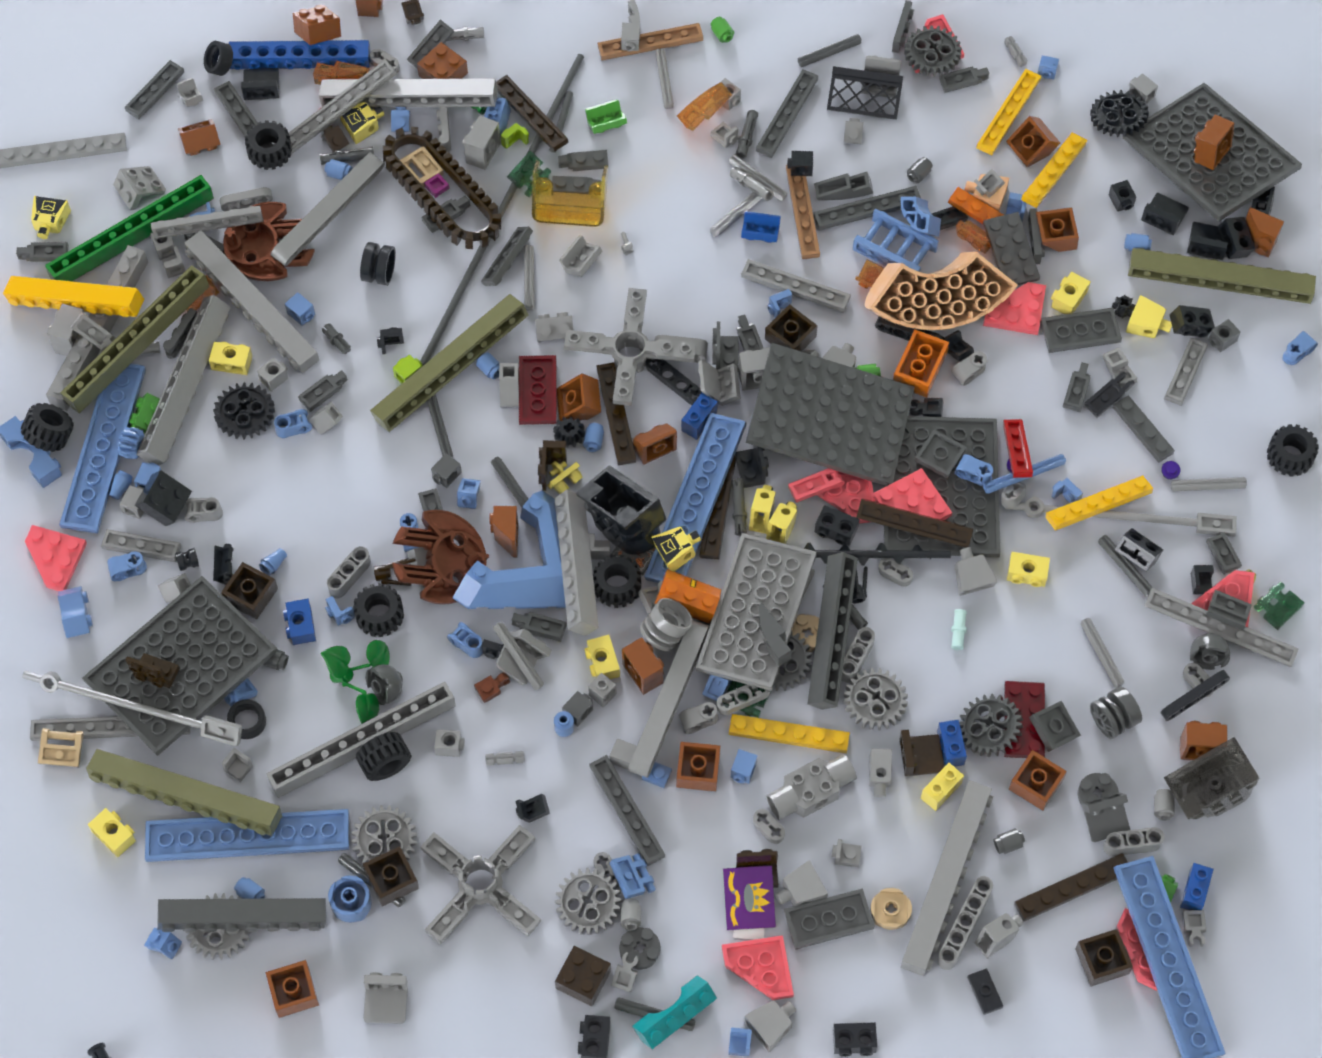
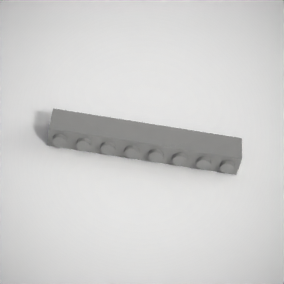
M567 489L555 497L568 630L587 636L598 629L599 626L587 517L584 506L585 501L579 498L575 492Z

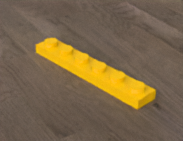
M1028 69L1024 70L977 143V149L991 156L994 154L1041 80V75Z
M1072 132L1028 187L1021 200L1037 208L1085 147L1087 139Z
M1142 475L1046 512L1045 518L1056 531L1149 495L1153 492V487Z
M732 714L729 735L846 754L850 732Z

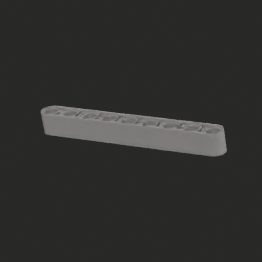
M371 152L368 153L274 247L271 256L284 266H287L381 172L385 163Z
M692 620L691 627L684 634L633 754L628 771L646 778L649 777L703 648L709 625Z

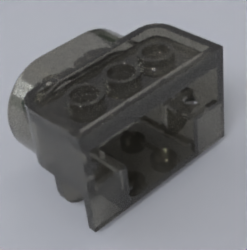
M1235 737L1164 777L1188 820L1199 819L1203 816L1207 818L1219 816L1235 808L1249 798L1253 788L1260 779Z

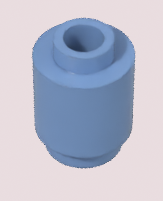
M331 159L325 165L327 176L342 180L353 169L348 163Z
M1126 234L1124 249H1128V251H1132L1133 248L1150 250L1152 239H1149V235Z
M489 352L483 353L476 359V366L488 378L496 379L499 377V362Z
M590 423L585 430L583 446L589 452H596L602 448L604 430L601 424Z
M562 711L555 715L554 729L557 735L567 737L573 733L574 719L569 712Z
M242 877L234 887L236 894L242 899L265 898V889L250 878Z

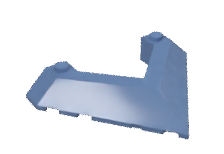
M543 490L536 492L522 506L520 519L536 529L544 566L492 571L479 561H476L464 576L453 599L467 609H476V607H488V609H504V607H515V609L566 608L555 498Z

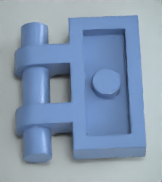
M640 853L632 856L634 862H632L630 855L612 859L609 863L625 899L642 895L645 892L644 887L647 888L648 893L656 890L653 884L654 879L649 875L646 869L647 864L644 859L642 860Z

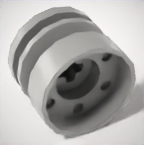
M663 598L657 602L651 613L642 622L640 631L645 640L653 647L663 651H670L674 649L682 636L691 627L693 619L688 610L679 602Z

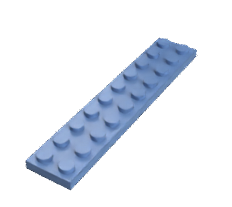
M130 364L98 395L59 525L61 528L98 534L120 460L117 450L121 432L130 426L129 420L135 409L146 371L145 366Z
M710 413L662 533L682 527L686 535L696 530L702 539L746 428V421ZM700 541L692 545L695 553L698 549ZM657 548L654 551L644 577L648 581L659 583L663 580L668 567ZM694 557L675 572L687 576Z
M348 809L282 813V818L273 836L267 834L260 835L254 830L242 829L229 822L223 823L213 817L146 821V862L349 850Z
M1150 856L1115 866L1114 871L1181 1057L1216 1058L1225 1055L1224 1047L1154 857Z

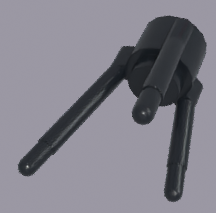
M867 566L864 567L862 587L858 581L856 568L852 604L862 603L867 598Z

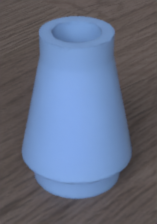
M119 470L118 474L114 476L109 496L119 500L132 484L131 480L133 477Z
M279 548L277 551L261 559L259 564L260 570L269 576L275 574L283 560L287 557L286 552Z

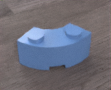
M901 197V210L911 227L922 233L939 237L941 219L930 213L928 201L919 197Z
M82 586L58 591V601L66 638L90 633V626H93L91 615H88L86 603L89 602L87 592H83Z

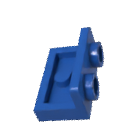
M746 211L741 238L761 240L768 243L777 242L781 216Z

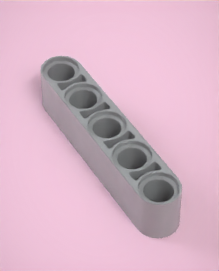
M981 876L977 878L938 956V965L942 969H952L959 959L991 895L993 882L989 877ZM984 885L988 890L981 891L978 886ZM975 902L979 905V908L974 909L970 907L969 903ZM968 920L971 925L964 926L960 921ZM958 937L962 942L956 944L951 938ZM948 954L953 960L945 961L942 956Z

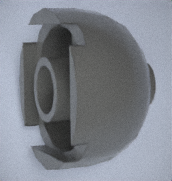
M1214 633L1198 636L1191 645L1190 660L1198 664L1202 669L1214 670L1215 666L1221 665V668L1225 667L1230 661L1228 643L1223 637Z
M383 664L374 666L366 671V685L368 688H372L373 694L377 697L380 705L388 704L400 695L403 678L396 669Z

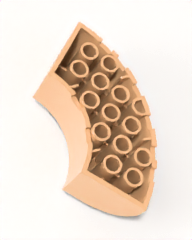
M962 252L951 264L929 274L913 270L903 263H888L871 287L865 300V307L876 315L904 327L921 330L951 329L974 322L990 313L1000 303L1004 302L1018 285L978 252Z

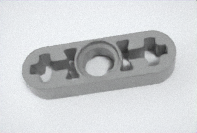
M263 187L224 195L219 201L221 209L229 211L231 209L248 208L258 203L271 202L273 197L271 189Z
M747 684L721 695L717 699V711L722 715H729L766 699L770 694V690L765 689L762 693L760 690L758 691V687ZM745 693L749 696V699L741 701L738 699V695ZM722 702L729 704V707L722 706Z

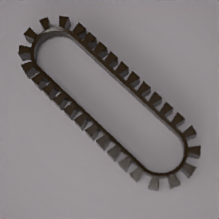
M411 126V134L405 135L403 128H399L396 130V139L391 135L386 137L385 146L383 145V162L386 161V169L390 173L392 172V176L396 180L398 179L402 187L405 186L407 193H411V197L414 201H417L421 209L424 208V212L428 216L430 215V219L434 223L437 222V227L443 230L444 235L447 238L451 236L453 244L458 246L461 239L465 240V249H473V241H479L481 248L489 246V237L496 241L499 237V229L501 230V213L498 214V206L494 202L492 203V199L488 195L485 196V191L479 188L475 180L472 181V177L468 173L466 174V170L462 166L459 167L458 161L456 159L453 160V156L449 152L446 153V148L443 145L440 146V141L437 138L432 140L431 132L426 130L422 136H419L418 127ZM406 144L424 146L441 168L484 214L489 224L484 229L476 232L461 229L395 155L397 149Z

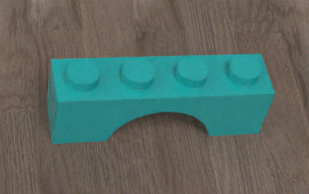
M697 975L681 987V995L672 1006L658 1013H648L632 1027L640 1040L649 1048L654 1049L714 1002L717 996L709 983Z

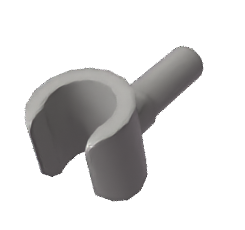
M622 232L624 245L621 246V249L625 255L633 252V244L629 242L626 233Z

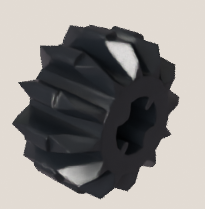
M572 415L569 419L563 416L562 421L557 420L556 426L553 428L555 433L554 439L566 441V448L569 445L575 448L576 443L581 444L582 438L585 436L584 424L580 423L579 418L573 420Z

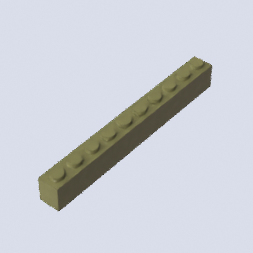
M1143 248L1132 249L1128 276L1308 304H1311L1315 294L1316 276L1308 273L1301 274L1288 270L1281 271L1272 268L1255 267L1253 265L1236 264L1235 262L1202 259L1196 256L1189 257L1180 254L1163 253L1162 251H1149Z
M191 265L60 392L66 404L80 414L210 287L205 274Z
M511 294L506 296L374 406L370 412L376 422L388 432L392 431L529 315L524 304Z
M96 749L86 767L89 778L96 783L103 782L115 789L122 788L131 794H141L150 800L156 799L163 801L169 806H179L185 811H194L207 818H216L223 823L229 822L242 829L248 828L260 835L267 834L273 836L282 818L281 809L278 805L100 749Z

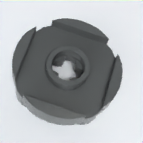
M1092 773L1081 780L1077 795L1081 804L1119 793V790L1109 774ZM1095 789H1099L1103 792L1101 794V797H1098V795L1093 794V792H1095Z
M638 927L636 930L627 931L623 934L619 951L621 959L628 952L627 960L629 962H633L636 955L639 956V961L633 968L642 970L651 967L660 955L661 946L657 935L650 928ZM637 944H641L646 947L643 949L642 953H639L638 950H634V948L637 947Z

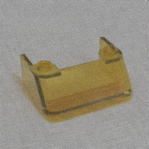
M536 160L532 179V217L535 221L539 223L597 227L603 223L607 196L608 166H604L602 181L594 182L590 185L589 194L554 192L552 181L548 178L539 177L540 161Z

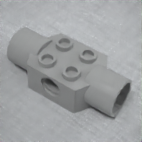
M844 754L829 762L817 758L785 775L783 786L767 794L766 799L778 820L794 812L804 818L838 800L840 788L856 780L857 775L850 760Z

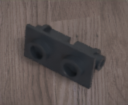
M224 544V547L214 546L213 581L225 585L233 576L231 560L234 548L231 544Z

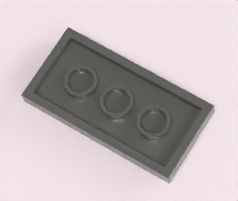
M1019 212L984 220L983 225L998 269L1017 285L1040 280Z
M1113 307L1044 317L1040 321L1049 353L1121 343L1122 340Z
M863 888L784 909L795 950L872 930L875 927Z

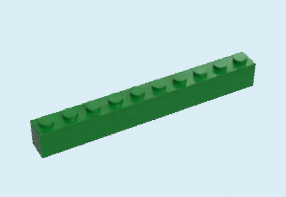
M199 175L46 264L45 267L50 279L70 282L76 280L124 252L128 245L134 246L151 236L150 234L153 233L151 223L182 218L206 204V202L213 200L211 186L202 175Z

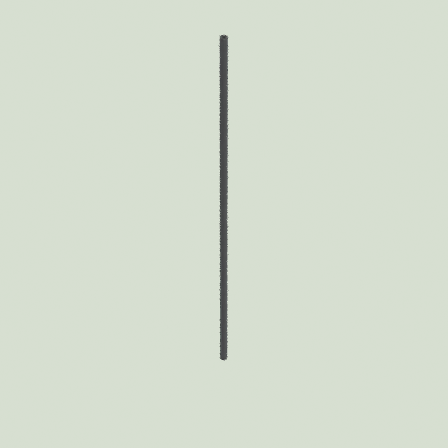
M582 54L577 55L546 115L551 121L584 59ZM538 134L532 142L498 209V214L501 213V219L542 141ZM481 245L478 247L420 360L423 366L429 361L487 247L481 248Z

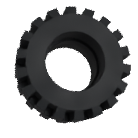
M265 120V123L258 122V125L251 126L252 130L248 129L245 136L246 150L253 165L257 164V167L260 169L264 167V170L269 168L273 170L277 166L282 167L283 163H287L288 158L291 157L292 146L286 127L283 128L281 123L277 124L276 121L271 123L269 120ZM265 143H276L270 148L261 147Z
M37 403L29 408L21 425V434L35 448L55 452V450L59 451L65 447L73 430L74 423L72 418L68 416L69 414L63 411L62 408H58L53 404Z
M1288 424L1287 428L1282 426L1279 430L1275 431L1267 448V460H1270L1269 464L1271 467L1275 466V471H1281L1282 475L1287 473L1293 477L1294 474L1300 476L1302 472H1308L1309 468L1312 467L1318 454L1319 444H1317V438H1313L1314 434L1311 431H1307L1308 428H1300V425L1297 424L1293 427L1292 424ZM1284 446H1293L1301 454H1290L1285 450Z
M616 554L612 555V558L604 557V562L600 560L598 567L595 566L593 573L595 596L599 598L602 604L606 602L608 607L614 605V608H618V605L626 607L628 602L632 604L634 598H638V592L641 589L640 568H637V563L635 561L632 562L630 557L625 559L624 555L616 557ZM613 576H622L628 580L626 584L619 587L611 586L606 582Z
M378 583V586L371 584L370 588L364 587L363 592H358V598L354 599L353 610L358 627L363 629L365 634L370 632L372 637H375L376 634L379 637H383V634L388 636L391 635L392 630L394 632L398 630L397 625L401 626L402 619H404V609L401 597L394 588L391 590V586L386 585L383 587L382 583ZM375 605H386L389 607V610L381 616H373L368 613Z
M387 732L372 738L356 754V760L366 778L370 781L383 780L397 774L410 762L412 757L402 736L398 732Z

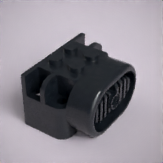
M610 465L576 492V495L585 501V509L591 513L595 526L614 546H618L623 552L631 555L645 553L655 546L652 536L660 534L659 526L666 521V516L658 497Z

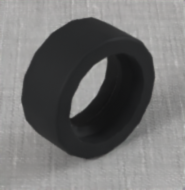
M215 40L206 48L203 61L204 68L208 73L219 76L225 75L232 65L233 50L230 44Z
M250 699L240 700L230 707L227 721L235 723L236 716L244 710L255 711L258 715V722L249 729H242L241 739L255 738L263 732L266 726L264 710L256 701Z

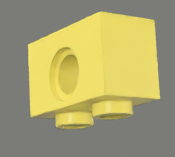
M1071 271L1068 277L1065 276L1062 279L1060 289L1055 290L1052 294L1051 299L1053 302L1051 308L1063 314L1074 313L1087 294L1091 281Z
M214 342L209 357L211 370L248 375L253 357L251 348L243 344L233 345L227 342Z
M1011 552L1007 581L1015 584H1030L1033 587H1045L1050 558ZM1024 569H1029V570H1031L1032 572H1031V573H1027V572L1024 571Z
M610 635L587 640V648H584L587 660L590 659L592 663L589 666L592 677L596 676L597 678L601 673L609 679L620 677V668ZM599 657L606 658L605 661H598L597 659Z
M948 763L922 790L920 799L937 811L962 784L964 775Z
M105 808L87 825L91 832L113 854L119 857L136 842L133 836L135 832L128 824L124 826L120 822L121 818L115 811L109 812ZM118 829L116 833L109 834L110 830Z

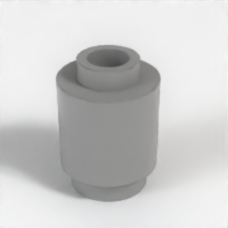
M1159 789L1154 796V815L1163 821L1169 820L1175 815V797L1169 789Z
M625 899L620 907L621 926L626 930L633 931L641 926V905L636 899Z

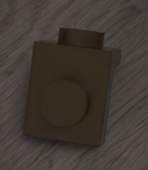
M409 0L401 3L407 24L416 25L421 23V20H424V13H422L419 0Z
M331 125L323 130L324 134L321 138L322 140L325 139L332 152L350 144L339 126L333 128Z

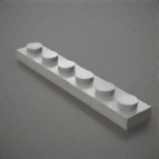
M250 206L248 208L231 209L229 211L194 215L192 217L176 218L167 221L161 220L151 223L154 238L158 239L196 233L200 230L209 231L263 222V215L260 206Z
M750 259L747 260L741 273L742 278L780 291L790 289L794 296L843 313L851 294Z

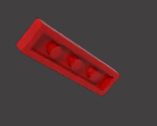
M1003 420V429L1013 478L1032 477L1033 469L1023 420Z

